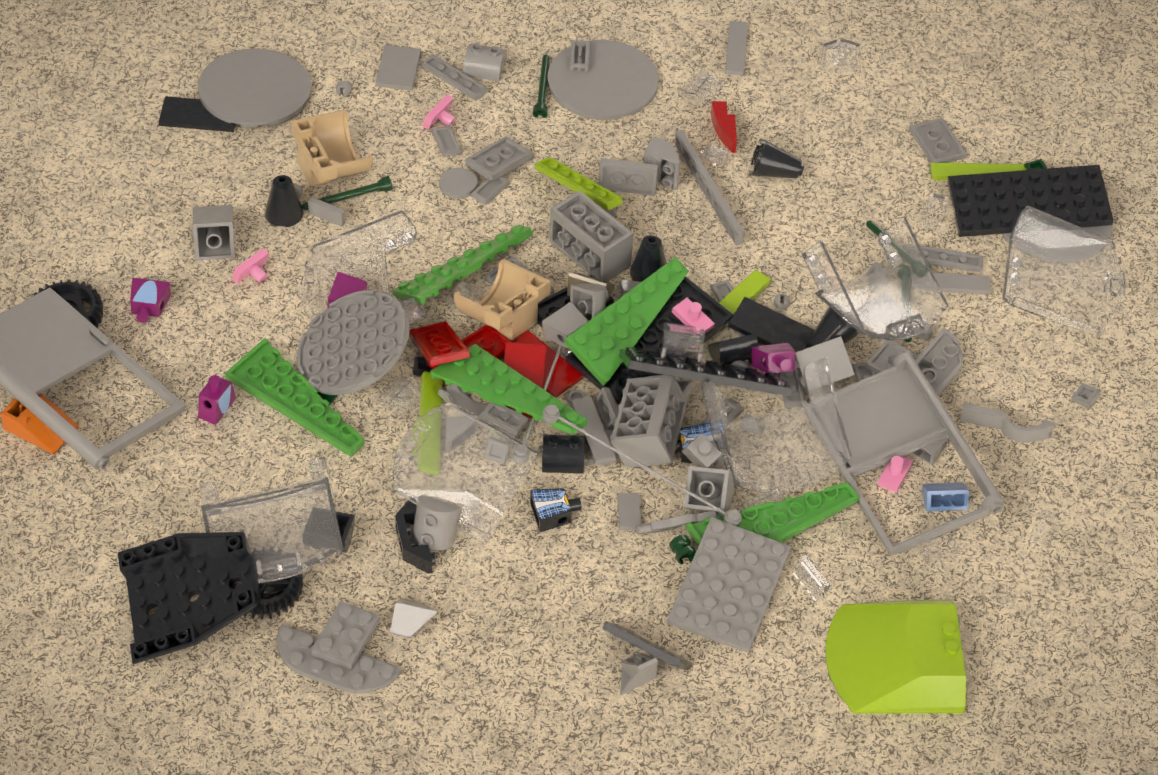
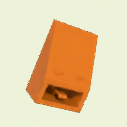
M41 393L38 394L42 400L76 430L79 428L78 424ZM16 398L1 412L4 430L53 455L65 443Z

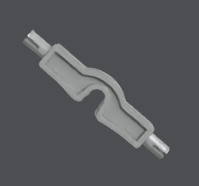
M708 511L653 521L649 524L637 525L636 532L637 534L655 533L677 529L690 522L694 524L704 521L705 518L721 517L723 514L721 512Z

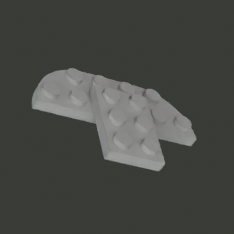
M943 328L920 356L887 338L866 362L865 368L877 374L893 367V362L898 355L909 352L939 397L959 373L963 353L958 339L949 330Z
M340 601L319 638L282 624L279 628L277 648L284 664L297 674L346 692L360 694L370 693V691L387 687L401 673L400 667L362 654L364 647L380 621V615Z

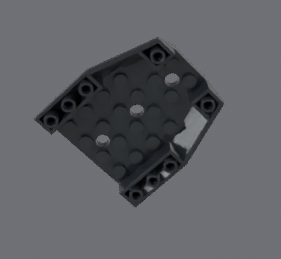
M244 532L178 533L118 552L119 568L127 582L135 643L130 644L133 665L199 644L257 607L261 600L256 564ZM235 582H241L239 587L235 589L231 588ZM199 594L196 601L190 602L192 596ZM158 607L156 613L149 615V611L152 608Z

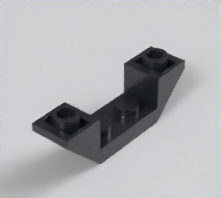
M413 495L395 515V528L403 560L430 574L432 573V566L436 565L434 552L430 553L429 545L414 546L413 538L409 539L411 534L410 525L414 524L418 502L417 495Z

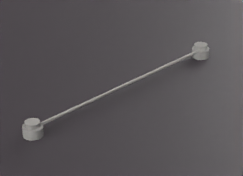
M561 345L558 348L557 354L555 356L554 362L552 364L551 370L549 372L548 378L543 388L545 391L547 389L559 354L561 352ZM533 418L523 445H517L513 449L512 459L515 463L524 464L529 461L530 452L526 447V443L535 421Z
M548 405L544 408L542 419L546 423L554 424L558 419L721 512L725 515L724 522L739 526L742 519L739 511L732 509L725 512L560 417V411L557 406Z

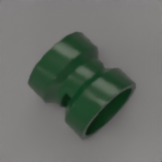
M679 535L669 544L671 551L676 554L675 558L679 564H684L682 559L686 557L690 562L693 560L696 550L691 546V541L687 535Z

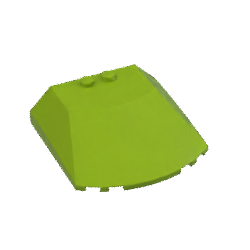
M905 600L841 605L828 629L825 648L826 663L830 679L839 697L844 700L853 714L964 713L966 707V672L956 604L952 600Z

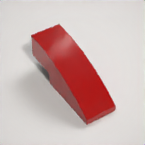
M712 101L711 119L714 129L722 143L732 153H736L735 114L727 113V101Z

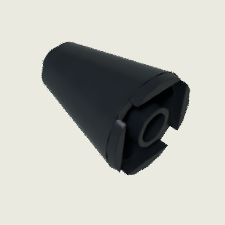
M759 139L761 145H756L751 165H754V171L750 170V175L795 179L798 175H802L804 169L802 160L765 139Z
M279 175L273 179L265 209V217L274 226L290 227L296 225L301 221L304 214L302 204L292 179L286 175Z
M653 235L643 238L630 268V276L633 281L642 282L667 264L660 238Z
M831 305L820 320L806 347L809 348L842 336L845 344L859 334L860 327L850 313L846 315L842 312L844 308L838 305Z

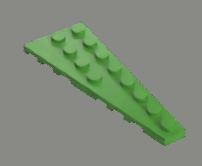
M516 225L511 228V231L500 233L495 236V239L484 241L479 244V247L468 249L459 257L449 258L447 263L443 265L433 266L431 271L427 273L417 274L414 276L415 279L399 283L398 287L392 290L393 295L396 298L423 305L426 303L425 299L427 297L438 296V290L449 289L453 286L454 280L460 281L482 268L481 263L493 261L495 254L507 252L509 245L515 246L532 236V230L530 227Z
M676 257L569 335L564 340V343L604 386L623 362L619 358L620 349L626 350V347H634L689 271Z
M266 338L225 372L227 380L350 457L365 445L364 438L351 425H348L338 412H335L329 406V402L326 399L323 400L318 395V391L311 386L301 373L298 374L292 368V364L288 360L285 361L280 352L274 349Z
M476 344L468 348L469 358L444 363L430 371L431 378L433 379L440 378L445 380V384L449 386L452 384L460 386L462 391L467 393L475 392L480 398L504 408L506 406L512 407L519 414L524 412L532 415L534 420L544 421L542 419L544 408L548 405H555L560 411V417L581 429L587 425V418ZM559 419L556 423L551 424L552 427L571 435L578 431Z
M846 482L826 487L819 492L811 493L810 491L804 493L803 496L787 497L780 502L773 503L771 501L744 508V511L739 512L742 519L738 527L782 543L859 501L860 497L849 483ZM723 514V516L716 519L723 521L725 515ZM710 517L705 518L702 522L686 524L685 529L698 546L710 521Z

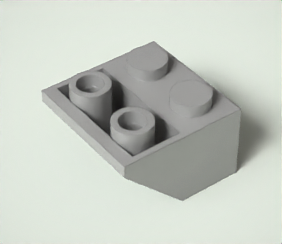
M655 136L644 151V163L658 165L657 182H661L666 188H671L673 185V189L677 190L680 171L678 155L672 143Z

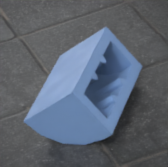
M963 482L922 484L926 511L968 510L969 489Z

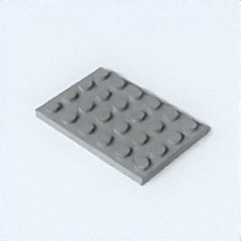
M711 517L669 614L667 624L749 653L790 553L791 546Z

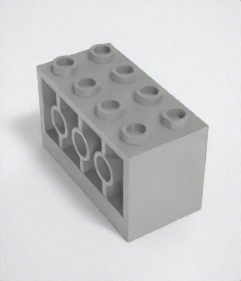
M581 191L576 192L551 208L549 242L592 277L607 282L631 266L633 233Z
M657 375L627 379L626 386L623 389V397L619 404V412L615 419L613 434L610 436V441L616 449L645 466L669 464L673 460L687 405V400L674 376ZM618 454L619 459L622 460L626 467H640Z

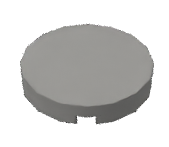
M452 168L441 175L439 186L444 195H449L455 199H462L471 196V193L477 188L478 182L473 172L464 168Z

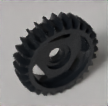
M68 279L67 282L60 280V283L53 281L50 286L45 284V289L39 288V293L48 288L54 290L98 329V324L102 322L103 302L100 294L91 285L86 286L85 282L79 284L78 280L71 282ZM82 301L87 302L91 306L89 312L85 313Z
M263 547L262 551H257L254 548L252 555L256 564L258 578L264 576L269 580L265 583L259 582L261 600L257 607L249 612L252 613L253 619L256 614H260L261 619H263L264 614H268L271 619L274 612L280 617L281 609L287 613L288 606L294 608V601L299 602V595H302L303 588L302 571L299 564L295 563V559L289 558L288 553L282 555L281 549L276 553L273 547L270 551H266L265 547ZM269 566L277 567L282 571H277ZM237 582L232 585V589L236 588Z

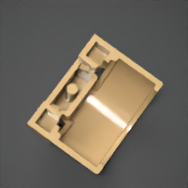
M346 110L292 121L291 133L298 144L297 163L310 187L329 183V180L360 174L370 170L373 157L369 154L368 158H358L351 141Z
M503 259L499 262L497 276L491 289L480 302L476 303L461 296L459 291L454 293V302L461 313L497 329L504 337L513 341L538 322V303L550 295L551 281Z

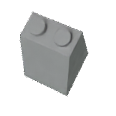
M232 205L193 207L195 261L235 258Z
M842 336L795 352L796 369H801L803 376L799 378L803 389L807 387L808 391L855 375Z

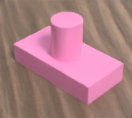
M447 94L426 115L423 127L430 129L438 120L446 125H451L456 118L447 111L450 109L454 98Z
M264 248L234 269L232 279L239 283L248 275H252L259 283L262 282L268 275L260 267L267 263L269 253Z
M686 298L672 309V313L692 330L698 338H701L705 333L714 328L715 323L701 311L702 306L697 302L692 303Z
M894 456L891 462L887 464L877 485L897 493L913 464V460Z

